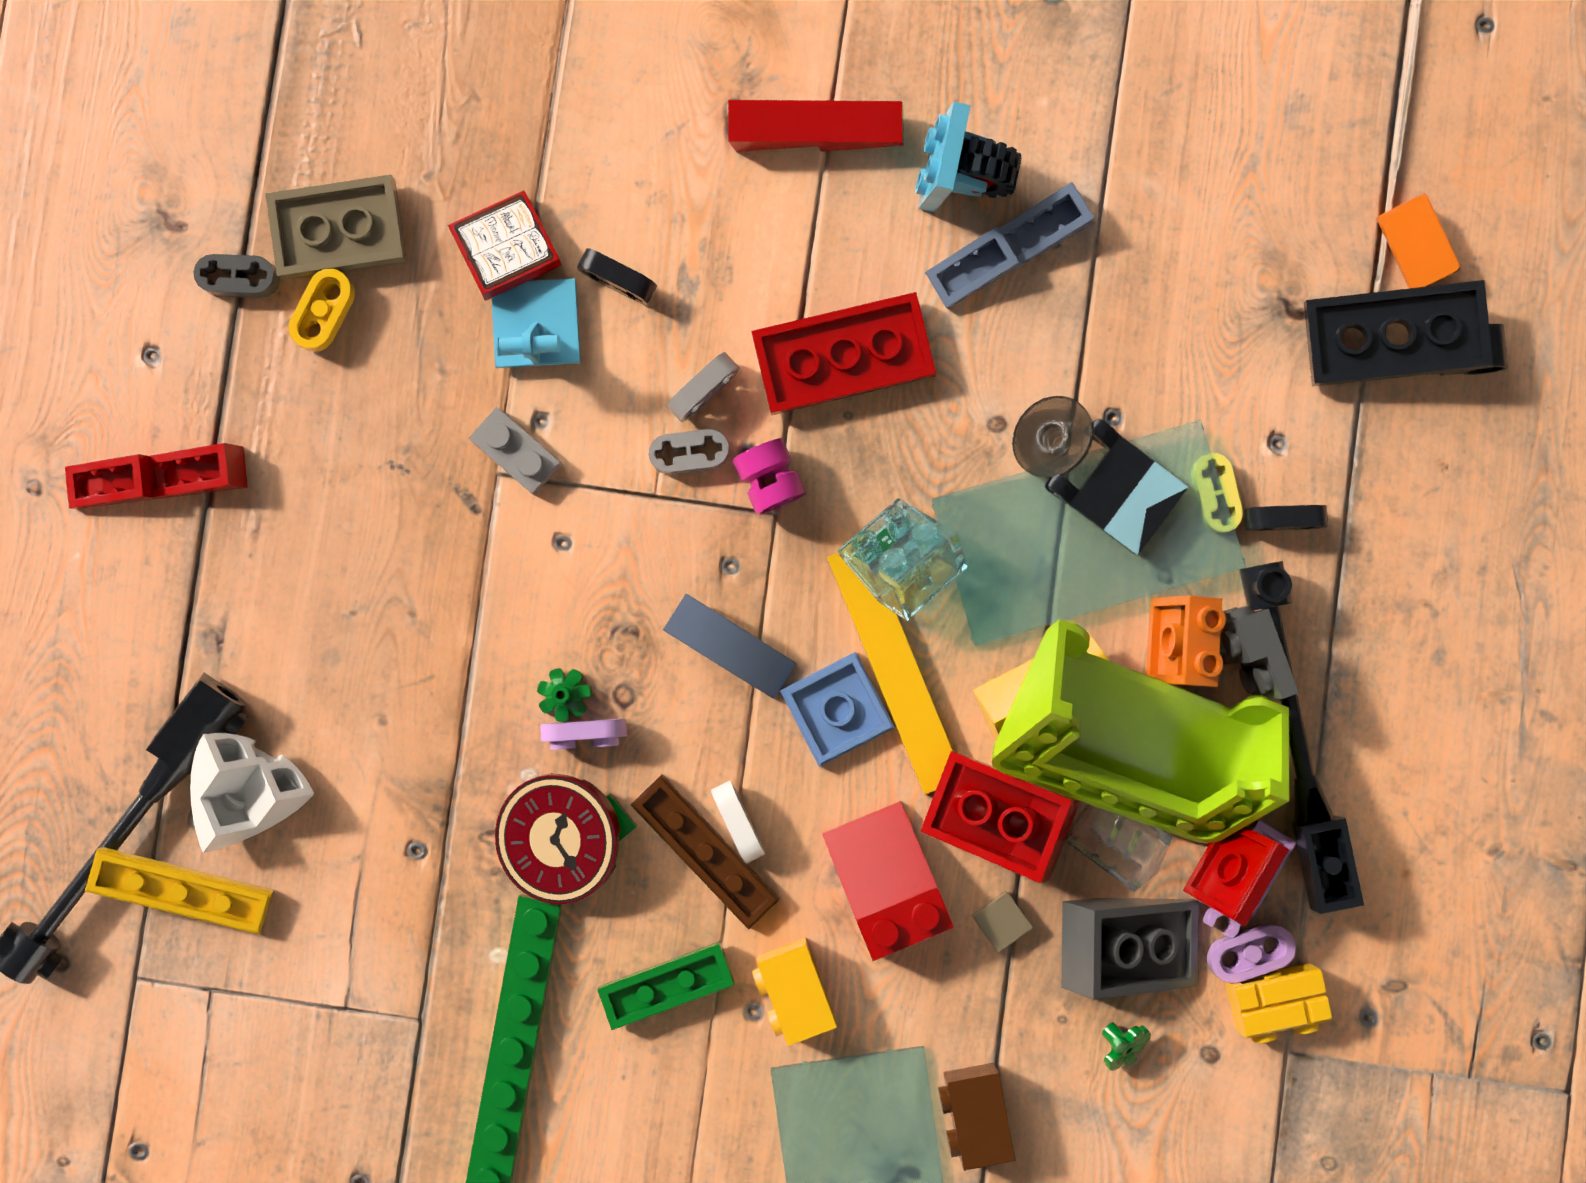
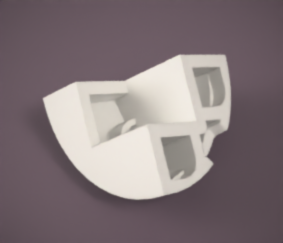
M227 733L203 734L195 751L190 784L193 821L202 852L217 850L248 839L276 825L301 808L314 795V792L300 770L283 755L274 758L255 748L256 741L254 739Z

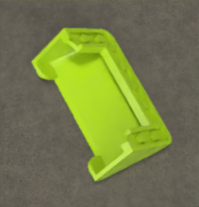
M1058 619L1045 632L993 745L992 766L1004 774L1198 843L1221 841L1289 802V707L1273 702L1261 695L1248 696L1234 706L1228 707L1086 652L1090 646V634L1077 623Z

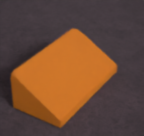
M1425 193L1376 218L1409 288L1427 287L1450 277L1461 269L1432 204Z

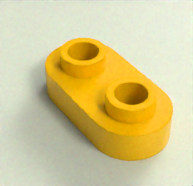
M323 269L317 272L311 278L289 321V334L292 340L305 350L317 352L326 349L333 342L354 301L355 289L353 283L342 272L336 269ZM334 287H339V296L334 300H329V291ZM319 324L321 327L319 335L310 337V328L313 325Z

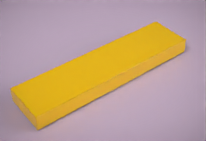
M100 847L96 851L85 892L259 935L263 930L274 892L273 889L105 847Z

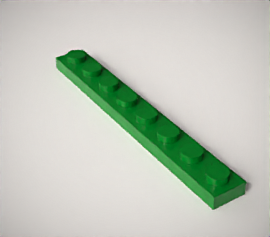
M525 894L518 896L466 1183H512L563 904L541 902Z

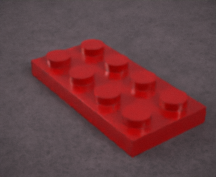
M917 292L751 331L771 416L932 378L937 374Z

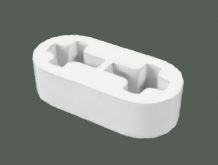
M730 780L711 789L716 805L744 862L747 864L765 855V850L732 781Z

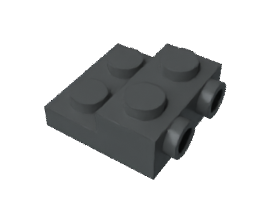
M1246 605L1240 608L1234 607L1224 610L1226 622L1220 636V654L1223 664L1241 663L1242 669L1239 670V676L1246 692L1252 695L1265 696L1269 699H1284L1298 694L1296 683L1269 609L1253 611L1251 605Z

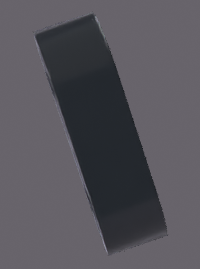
M586 248L577 266V269L587 277L643 305H648L657 288V284L645 275L590 248Z
M1326 505L1264 506L1245 509L1246 531L1310 530L1328 527Z

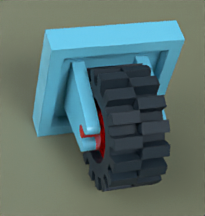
M954 101L944 115H938L934 128L930 127L927 132L923 152L929 154L926 169L921 168L915 187V193L921 195L918 209L935 212L951 192L976 197H983V194H986L989 198H996L997 195L1001 197H1007L1008 194L1012 195L1016 189L1022 159L1021 153H1018L1014 147L1006 148V143L999 142L996 144V141L965 131L971 105Z

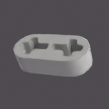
M726 352L719 354L671 398L667 408L680 422L686 421L717 394L738 373L740 367Z
M712 429L658 436L652 441L648 456L651 464L657 471L673 475L720 468L726 463L730 448L727 439L722 433ZM706 439H713L715 445L722 446V451L716 452L715 460L709 461L703 453L692 454V449L705 447ZM665 444H671L675 451H687V455L674 457L673 465L666 466L663 459H657V453L663 452Z

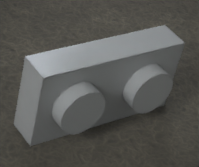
M498 407L489 414L469 437L475 445L534 496L562 465Z

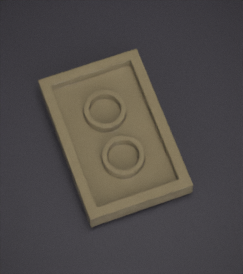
M391 174L265 193L277 277L281 280L314 276L323 269L346 271L407 261L396 181Z

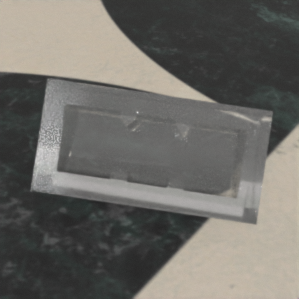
M1087 804L1070 828L1065 842L1135 892L1158 873L1173 837L1163 830Z

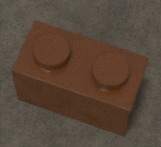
M994 1062L943 1072L946 1086L938 1087L943 1114L951 1113L954 1129L946 1130L951 1157L959 1156L964 1171L1016 1161L1000 1076Z

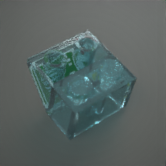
M897 498L837 550L839 556L876 600L906 621L968 567L957 532L900 498Z

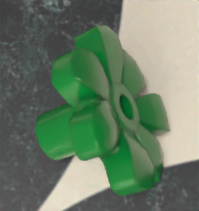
M556 668L549 672L551 682L540 681L537 692L542 696H546L539 703V708L543 713H550L555 710V720L559 722H567L570 712L578 717L585 714L587 706L581 700L590 698L592 690L589 685H579L583 679V674L580 671L572 669L567 674V677H565L563 670ZM562 691L565 694L564 698L560 695Z
M1114 1022L1108 1024L1102 1031V1035L1108 1040L1112 1049L1104 1058L1106 1066L1111 1071H1114L1122 1065L1126 1068L1132 1065L1137 1060L1134 1053H1140L1143 1050L1146 1042L1151 1037L1150 1031L1141 1025L1140 1027L1134 1026L1124 1033Z

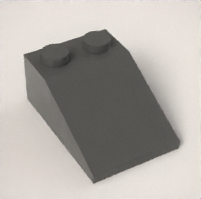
M1091 898L1062 901L1061 988L1095 1000L1197 987L1199 900Z

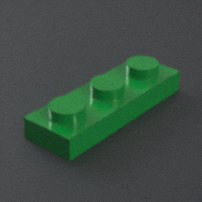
M719 941L600 985L597 991L611 1030H615L733 986L735 981Z

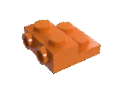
M1189 595L1150 599L1147 676L1168 684L1218 687V677L1223 668V659L1220 654V636L1226 622V617L1222 610L1223 598Z

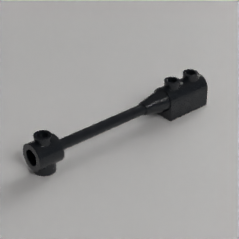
M1283 561L1239 569L1246 605H1251L1253 611L1269 609L1292 672L1279 606L1292 603L1290 597L1292 581L1289 574L1285 571ZM1295 694L1280 699L1281 705L1289 707V745L1296 778H1294V822H1292L1310 909L1324 914L1364 906L1346 818L1333 815L1318 777L1314 775L1298 695Z
M205 672L201 675L149 743L146 751L156 756L158 760L147 778L143 781L138 796L97 849L105 847L118 851L151 806L159 802L188 775H191L195 751L203 734H237L248 716L241 712L246 706L241 697ZM97 849L39 924L23 922L18 926L11 922L1 934L0 972L6 977L22 984H31L37 976L47 980L63 957L56 954L60 947V942L53 933L84 895Z

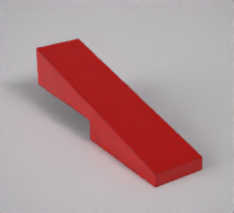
M728 100V142L736 152L817 146L821 152L904 146L903 102Z
M228 443L150 456L135 454L65 467L69 509H82L248 488L244 447Z

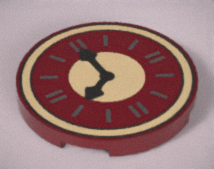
M550 773L524 782L507 797L497 818L495 845L503 870L512 883L523 893L538 901L549 904H569L586 898L608 881L617 866L615 863L619 851V833H621L614 808L596 786L585 779L580 780L569 775Z

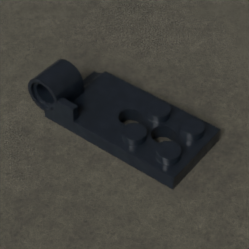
M1484 280L1306 300L1304 303L1312 387L1439 373L1440 376L1454 374L1478 375L1508 368L1504 325L1489 324ZM1399 323L1405 326L1409 334L1408 341L1403 345L1392 344L1386 337L1388 325ZM1348 328L1360 330L1365 339L1363 347L1357 350L1345 347L1341 340L1342 332Z

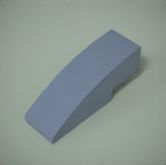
M687 593L663 629V631L773 699L796 665L788 657Z

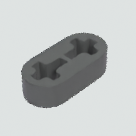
M205 255L198 260L193 271L194 280L197 285L211 295L219 297L264 298L275 293L280 283L276 267L265 258L255 255ZM216 266L223 272L231 274V278H217L216 285L207 277L208 273H215ZM258 268H260V270L267 274V278L260 279L258 286L251 280L243 278V275L257 274Z

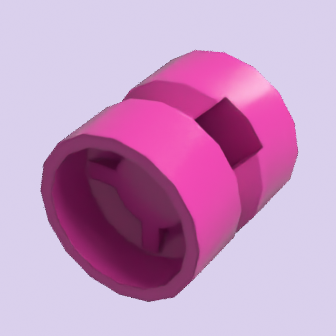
M783 438L762 443L733 459L742 483H748L751 486L747 495L757 516L781 508L807 494L798 472L789 470L788 466L792 462V458ZM775 475L777 482L767 486L764 479Z

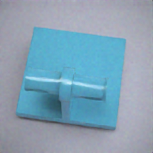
M575 278L527 281L491 298L494 356L497 369L581 363Z

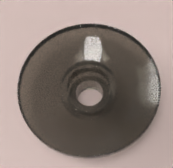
M1050 396L1035 402L1021 415L1014 429L1012 448L1018 464L1025 471L1039 478L1047 479L1052 478L1056 474L1063 476L1071 472L1084 460L1090 450L1094 433L1092 419L1085 407L1070 397ZM1063 436L1060 444L1054 447L1055 440Z

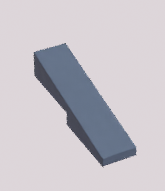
M1071 182L1002 227L998 228L996 226L927 270L925 274L948 309L1095 223L1094 217L1075 185Z

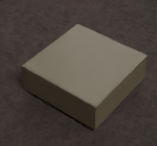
M1004 891L971 915L998 953L1033 928L1007 891Z

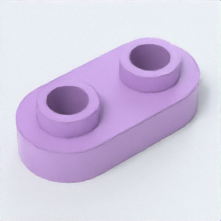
M626 719L540 724L541 742L550 741V750L576 748V740L593 739V747L619 745V737L627 736Z
M1264 923L1240 931L1232 939L1225 936L1216 940L1208 950L1207 962L1210 970L1221 980L1228 983H1239L1287 966L1294 958L1296 944L1291 933L1285 928L1274 923ZM1269 937H1273L1275 940L1274 948L1271 951L1265 952L1263 949L1264 941ZM1228 951H1233L1235 955L1233 963L1224 965L1222 962L1223 955Z

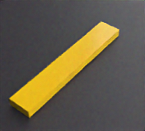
M855 545L828 556L827 560L922 792L925 795L936 790L949 754L953 750L887 590H884L880 595H876L846 559V556L858 546Z

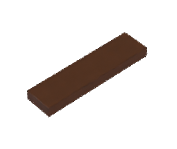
M663 774L630 804L748 930L780 900V897L744 862L743 858Z

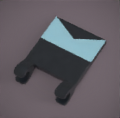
M1097 419L1089 424L1085 433L1090 439L1108 449V452L1080 489H1077L1060 474L1051 476L1045 484V489L1056 498L1068 504L1135 556H1138L1189 487L1123 438L1107 422Z

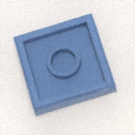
M856 652L780 690L819 767L895 728Z

